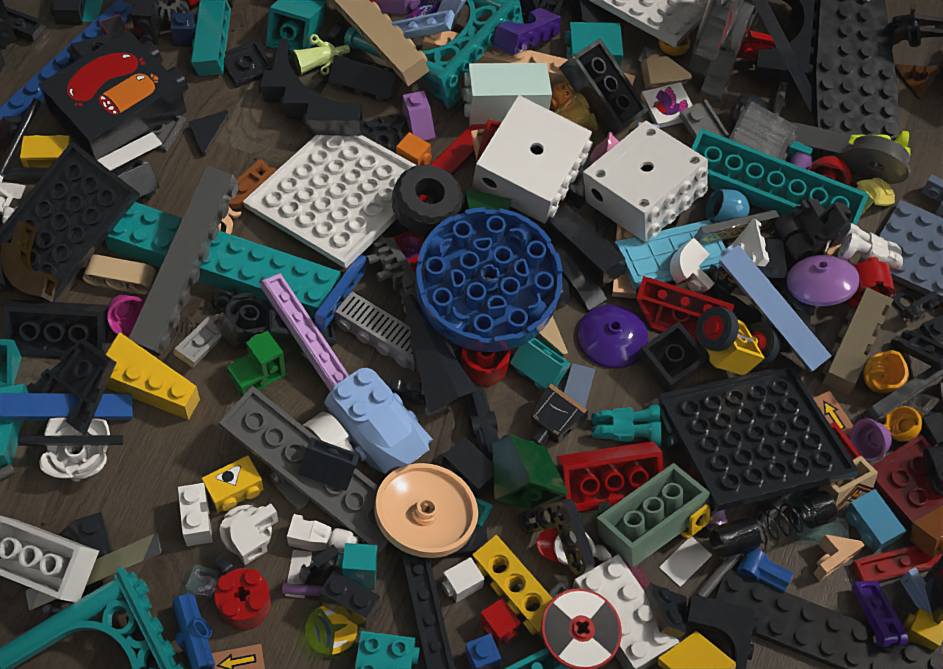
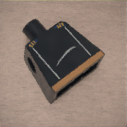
M550 383L531 416L532 424L537 429L530 438L541 446L549 437L560 443L588 418V410Z

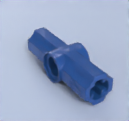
M189 593L177 596L172 600V607L179 631L175 634L177 645L186 652L190 669H215L214 658L208 642V638L212 635L211 627L206 620L201 618L195 596Z

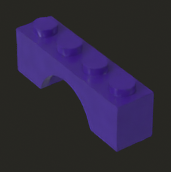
M538 8L529 13L527 24L511 21L499 24L496 27L492 46L512 55L518 54L556 37L561 27L559 24L561 16Z

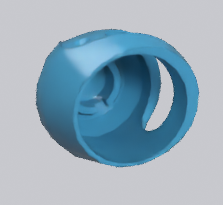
M718 189L708 199L705 213L708 220L713 223H719L748 216L750 207L747 198L739 191ZM723 195L721 209L714 217L715 203Z

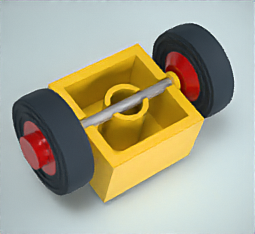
M723 307L708 308L701 314L696 324L697 340L710 355L709 360L711 364L718 369L721 368L730 373L745 375L756 365L761 366L772 362L780 351L781 338L773 326L757 322L746 327L743 321L737 320L734 313Z

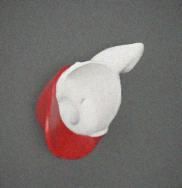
M553 527L542 531L536 539V546L540 554L551 561L569 566L557 528ZM570 531V537L576 543L575 534ZM586 533L593 557L600 561L611 559L612 556L606 547L595 545Z

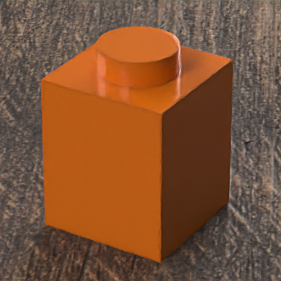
M409 132L396 146V154L417 166L428 165L432 158L431 144Z

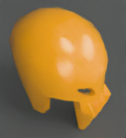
M889 350L874 354L864 364L863 379L867 387L874 392L880 394L893 393L908 381L909 371L902 355L897 351Z

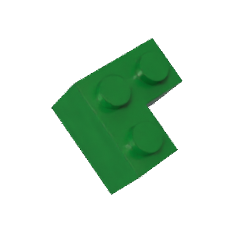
M268 331L254 335L246 342L248 355L235 359L227 366L229 379L242 397L252 386L260 391L286 376L283 351Z

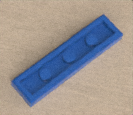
M360 254L353 261L316 312L315 325L320 333L324 332L334 318L337 308L353 291L365 274L366 256Z

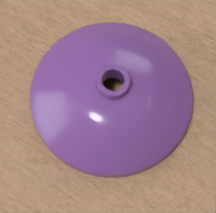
M816 255L805 258L796 263L787 275V288L792 296L803 303L815 306H830L844 302L855 294L859 286V275L855 267L839 257L830 255Z

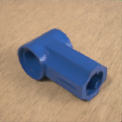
M759 549L745 552L737 569V573L765 583L783 593L793 575V572L768 560V556Z

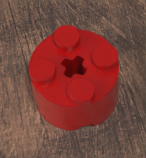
M869 257L864 262L853 265L859 275V286L855 294L848 299V303L851 306H857L866 288L890 298L891 294L895 295L888 264L879 261L877 257Z
M462 347L460 365L473 383L484 387H491L506 375L510 359V349L497 352H482Z
M247 568L235 569L219 578L215 589V602L221 619L237 630H250L259 626L271 609V596L265 578L259 571ZM246 597V601H240L241 598Z

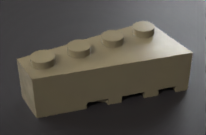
M866 288L856 308L851 306L845 318L849 320L848 325L843 324L838 334L841 341L840 343L835 342L830 352V355L834 357L832 361L827 360L822 370V373L826 374L822 382L823 384L847 395L850 394L867 360L866 355L869 354L876 340V335L885 320V314L894 299Z

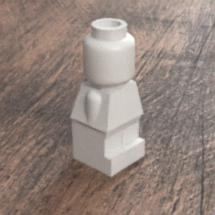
M296 514L293 515L287 534L289 546L309 551L325 550L334 544L339 552H344L345 543L358 544L359 537L353 535L352 531L335 528L332 531L330 526L315 520H303V516Z

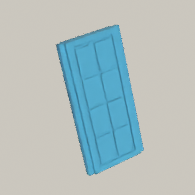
M705 220L662 230L656 237H652L646 243L638 237L615 241V249L621 251L625 257V272L632 287L635 290H639L643 276L665 283L674 281L670 272V262L673 255L684 243L695 236L701 226L710 225L713 222ZM722 240L701 245L710 254L699 265L704 273H708L711 264L716 266L720 264L719 260L722 258L720 254L726 249Z

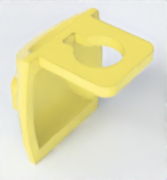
M881 178L865 179L856 183L858 185L856 189L869 194L861 215L873 203L879 206H889L895 203L893 189Z

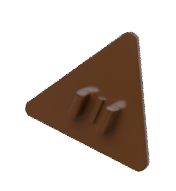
M895 64V71L918 99H922L940 72V69L935 67Z

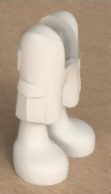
M849 222L840 228L838 232L840 236L836 240L841 244L838 251L839 258L847 260L855 252L863 253L862 258L865 260L869 257H877L879 261L888 264L891 269L898 270L902 267V251L896 243L886 241L871 232L866 233L859 229L857 225Z

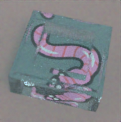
M195 564L186 585V591L212 598L221 575L220 571Z

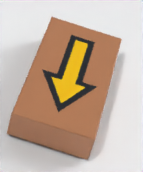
M828 391L813 398L829 424L836 421L848 437L853 424L832 393Z
M261 644L212 653L215 669H265Z

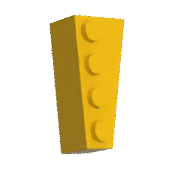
M119 332L106 353L107 356L117 362L106 388L121 394H132L133 399L189 420L200 401L197 386Z

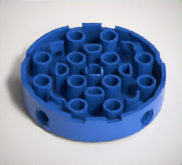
M485 207L465 210V213L454 217L450 216L442 221L424 241L417 261L416 295L419 306L427 321L447 340L475 351H504L530 341L548 324L560 297L563 270L558 252L556 253L551 244V239L530 219L501 208L500 210H488Z

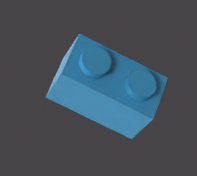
M876 489L852 501L844 511L848 522L857 529L863 543L873 553L896 542L906 531Z

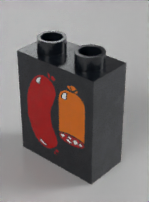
M129 30L39 83L48 111L78 145L96 160L136 141L152 131L162 128V125L170 123L177 116L187 112L183 93L189 87L182 73L176 67L166 70L161 64L163 59L157 47L150 40L141 43Z

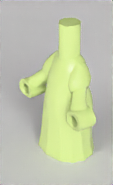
M313 34L309 41L312 45L317 44L319 47L293 50V59L299 74L302 75L325 64L320 69V73L322 76H326L332 66L334 55L350 53V48L348 44L335 48L329 42H323L316 34Z

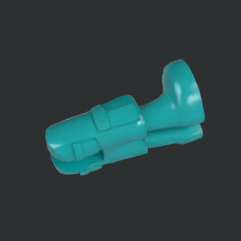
M657 404L650 405L645 410L633 412L631 407L601 410L591 414V423L597 425L591 429L592 438L632 442L634 436H642L648 438L649 442H654L659 448L661 446L660 408ZM633 422H647L648 424L634 425Z

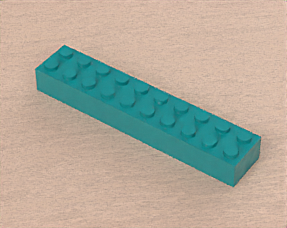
M135 202L105 238L108 250L161 268L183 218ZM219 231L217 238L211 242L207 260L202 263L199 269L200 276L198 281L223 290L236 289L238 294L257 295L256 298L262 301L265 299L274 307L259 284L263 280L281 273L311 318H315L316 312L340 281L341 276L340 271Z

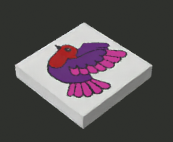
M681 82L642 91L641 98L649 109L648 112L654 124H658L659 128L682 123L683 121L679 117L680 112L693 106Z

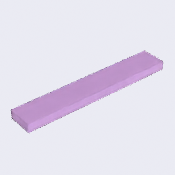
M281 273L263 280L259 284L331 392L349 374Z

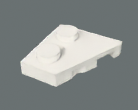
M753 218L731 246L735 248L739 244L755 265L766 266L769 262V257L765 250V239L760 235L759 228L762 226L758 220Z

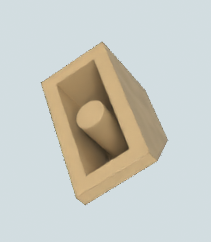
M650 55L641 64L645 89L663 87L680 82L685 84L692 78L691 73L668 56Z

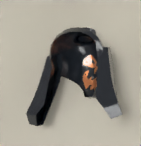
M711 264L707 276L714 282L712 288L718 298L734 304V308L742 312L751 321L757 322L760 319V314L736 296L730 295L738 287L735 281L721 264H718V266ZM757 266L765 277L778 274V267Z

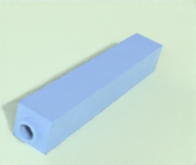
M739 244L735 248L729 246L720 254L722 256L719 260L721 266L769 324L778 331L783 341L809 372L815 370L831 357L825 347Z

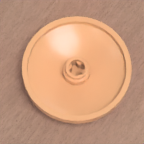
M410 464L407 467H400L391 472L381 483L374 504L376 522L383 535L400 550L418 557H443L458 551L472 536L478 519L477 502L469 486L452 471L433 464Z

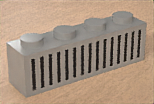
M351 292L335 311L337 326L345 332L349 331L354 334L362 343L372 345L380 354L393 358L401 367L414 371L416 367L410 344V327L356 293Z

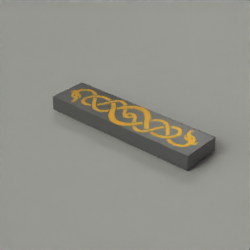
M776 210L701 226L693 238L700 245L738 237L753 218L761 223L760 231L769 230L779 218Z

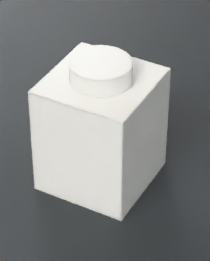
M470 557L445 571L443 583L441 584L448 597L452 596L457 603L482 589L484 577Z

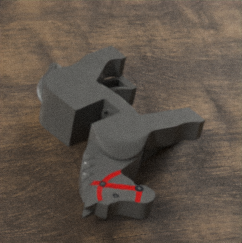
M709 0L697 32L688 72L692 75L705 79L700 95L720 102L741 45L749 29L754 30L760 17L752 0Z

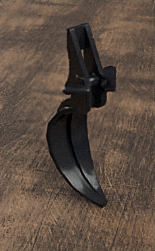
M912 5L910 7V14L895 16L892 18V22L888 23L892 49L895 44L900 43L902 40H908L910 47H918L921 45V38L943 37V18L915 14L916 7ZM922 26H935V29H934V28H926V27H922Z

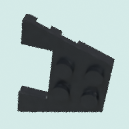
M82 338L59 358L61 362L51 370L47 368L41 373L42 378L35 384L31 382L26 388L29 393L50 394L56 384L60 382L73 392L81 401L66 422L85 435L117 362Z

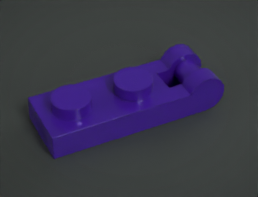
M878 581L854 582L851 589L876 634L875 638L878 646L887 647L891 643H894L896 646L906 645L908 642L907 633Z

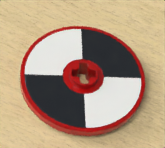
M571 589L560 593L548 604L541 620V634L545 647L556 661L570 669H597L605 665L616 654L621 642L622 627L616 610L606 598L591 590ZM584 624L586 626L585 633L580 635L576 631L578 626Z

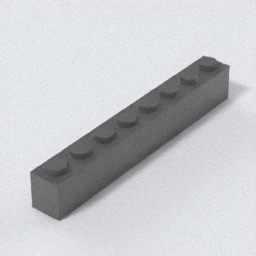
M208 165L206 166L129 336V339L140 347L160 355L163 350L168 348L171 340L170 334L173 328H176L179 324L180 312L190 299L192 285L199 279V269L209 256L211 242L217 238L220 222L228 214V204L231 198L237 194L238 181L232 174Z

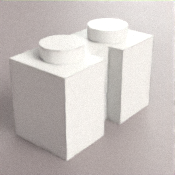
M199 483L178 487L182 531L186 546L212 543L211 522L208 515L210 514L208 495L205 484Z

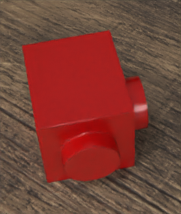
M503 598L481 612L479 621L484 626L482 627L485 636L491 634L497 646L503 642L509 644L519 636L518 632L520 631L521 622Z

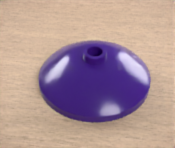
M604 305L592 309L582 318L578 327L577 338L582 352L592 362L606 368H624L639 360L637 356L641 347L648 343V331L642 319L633 311L622 306Z

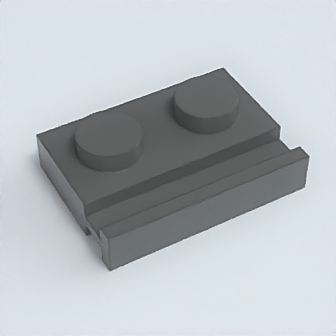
M706 99L681 111L679 114L694 140L701 128L725 138L729 135Z

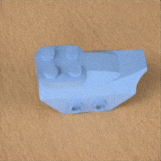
M361 368L339 382L328 394L324 403L330 414L348 434L347 439L355 448V453L360 454L359 459L361 461L365 460L370 467L386 474L397 466L407 467L430 450L428 443L433 439L418 423L416 415L411 410L407 411L403 406L401 398L396 393H392L391 389L372 369Z

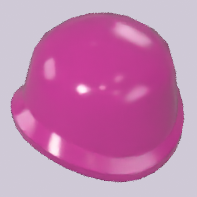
M119 295L113 298L107 307V321L111 329L117 334L120 332L125 336H130L145 301L139 297Z

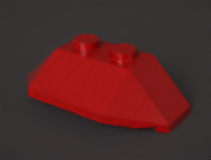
M643 276L636 297L651 328L664 332L677 322H680L695 342H698L696 324L705 310L711 307H723L732 312L734 304Z

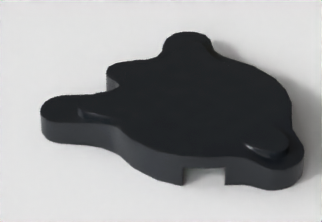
M397 115L389 123H385L381 116H377L371 121L364 120L361 135L396 154V146L404 138L402 131L407 125V118L404 115Z

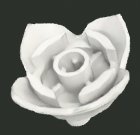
M51 418L46 426L44 436L83 434L66 422L68 418ZM92 419L85 435H110L106 420ZM108 445L47 446V452L42 454L40 458V468L44 473L55 478H70L75 482L81 481L102 470L107 461L106 450ZM75 450H77L78 452H80V453H78V454H73V452H74Z

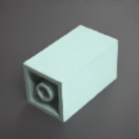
M547 63L469 64L468 73H464V86L467 87L463 88L462 97L463 101L467 102L464 105V115L469 118V126L471 124H486L488 119L502 123L519 95L548 110L550 109L552 92Z

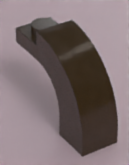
M17 221L12 231L11 243L2 242L0 260L3 272L9 282L20 291L35 299L53 302L58 279L48 273L34 271L30 263V253L37 229L27 222Z

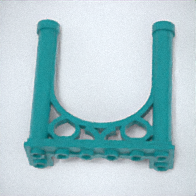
M466 0L465 4L470 9V18L462 32L445 45L422 51L428 60L434 59L435 63L427 61L426 64L429 72L420 78L430 84L428 86L429 91L436 98L443 99L447 109H450L457 103L462 96L459 79L464 73L468 72L469 64L475 63L493 45L497 25L506 21L524 24L520 0ZM484 15H491L487 21H477L478 18ZM353 26L347 30L344 37L345 45L348 44L352 49H360L382 59ZM455 55L447 62L440 61L443 56Z
M122 566L117 569L118 573L114 575L115 579L0 647V669H13L72 633L83 630H96L109 634L119 642L129 657L132 669H147V658L151 652L160 669H183L180 664L176 665L172 657L175 655V651L168 640L164 641L161 635L164 629L157 617L153 618L149 611L152 605L146 594L149 592L147 584L142 578L138 579L133 571L128 572ZM126 609V613L129 615L127 626L122 629L112 628L113 614ZM104 611L102 623L87 621ZM138 624L146 640L135 641L128 635L135 631Z

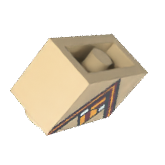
M862 456L853 460L859 470L857 477L819 486L818 492L822 490L828 492L834 499L837 510L873 490L878 472Z

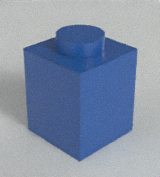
M491 634L466 643L464 654L471 669H498L500 667L501 656Z

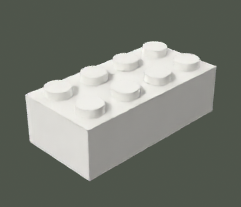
M0 515V575L61 600L72 602L80 600L99 551L19 520Z
M619 554L575 579L572 589L594 591L606 598L616 610L621 622L622 637L615 656L624 669H647L658 662L660 656L679 643L677 638L659 631L645 591Z

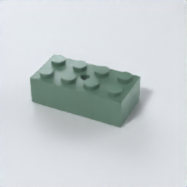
M673 463L598 516V537L634 568L687 529L690 516L704 505L710 506V492Z

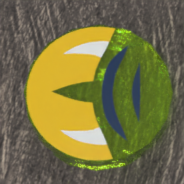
M324 606L316 608L309 615L305 625V636L310 648L327 658L340 657L348 653L359 635L358 625L349 621L346 616L340 613L337 614Z

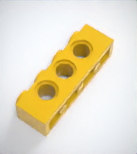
M496 534L472 554L477 562L476 566L483 577L488 575L493 581L490 586L498 596L502 594L506 596L509 600L507 604L517 616L520 613L524 617L525 621L523 624L532 635L537 633L542 638V616L553 598ZM498 566H507L504 572L495 573ZM523 584V588L519 592L511 591L514 585ZM532 603L540 604L538 610L534 612L528 611V607Z

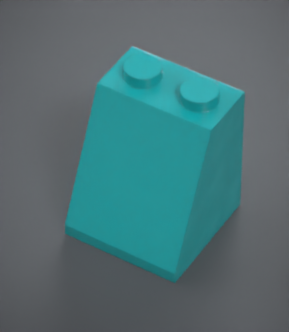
M277 0L270 7L266 46L275 49L278 48L279 39H288L292 54L293 50L311 48L312 44L309 38L313 34L318 36L326 20L328 1Z

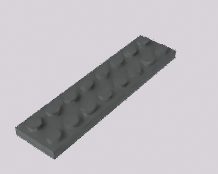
M252 386L219 422V427L348 531H352L353 535L359 537L363 543L377 545V554L389 542L378 527L374 513V504L379 487L356 468L346 491L299 475L298 471L311 437L318 438L255 387Z

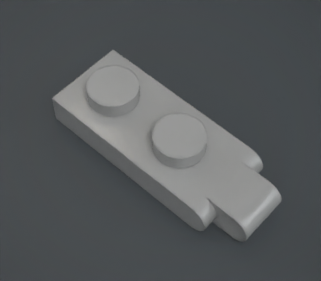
M217 314L213 319L207 317L174 349V355L193 368L224 338L220 329L222 316Z

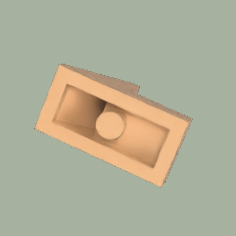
M825 535L819 542V545L826 555L817 562L819 567L813 574L819 581H822L856 556L864 547L863 542Z

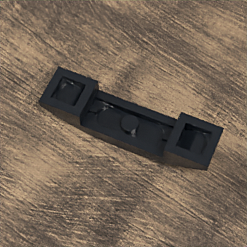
M550 235L551 244L556 253L558 252L561 260L562 277L567 280L570 287L575 291L574 297L587 312L605 303L607 298L587 267L566 245Z

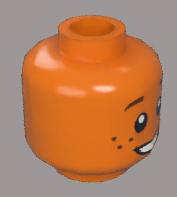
M561 81L551 87L552 98L550 108L552 110L563 113L578 103L579 96L568 81Z

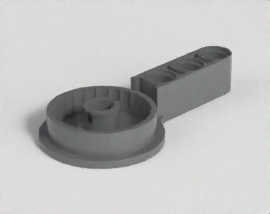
M792 122L788 124L781 141V146L789 150L793 140L812 147L813 150L810 156L819 158L824 156L838 157L848 165L851 171L866 179L881 178L888 184H897L905 181L910 174V166L908 164L910 155L908 151L899 143L885 137L875 135L860 136L854 140L852 145L849 143L851 135Z

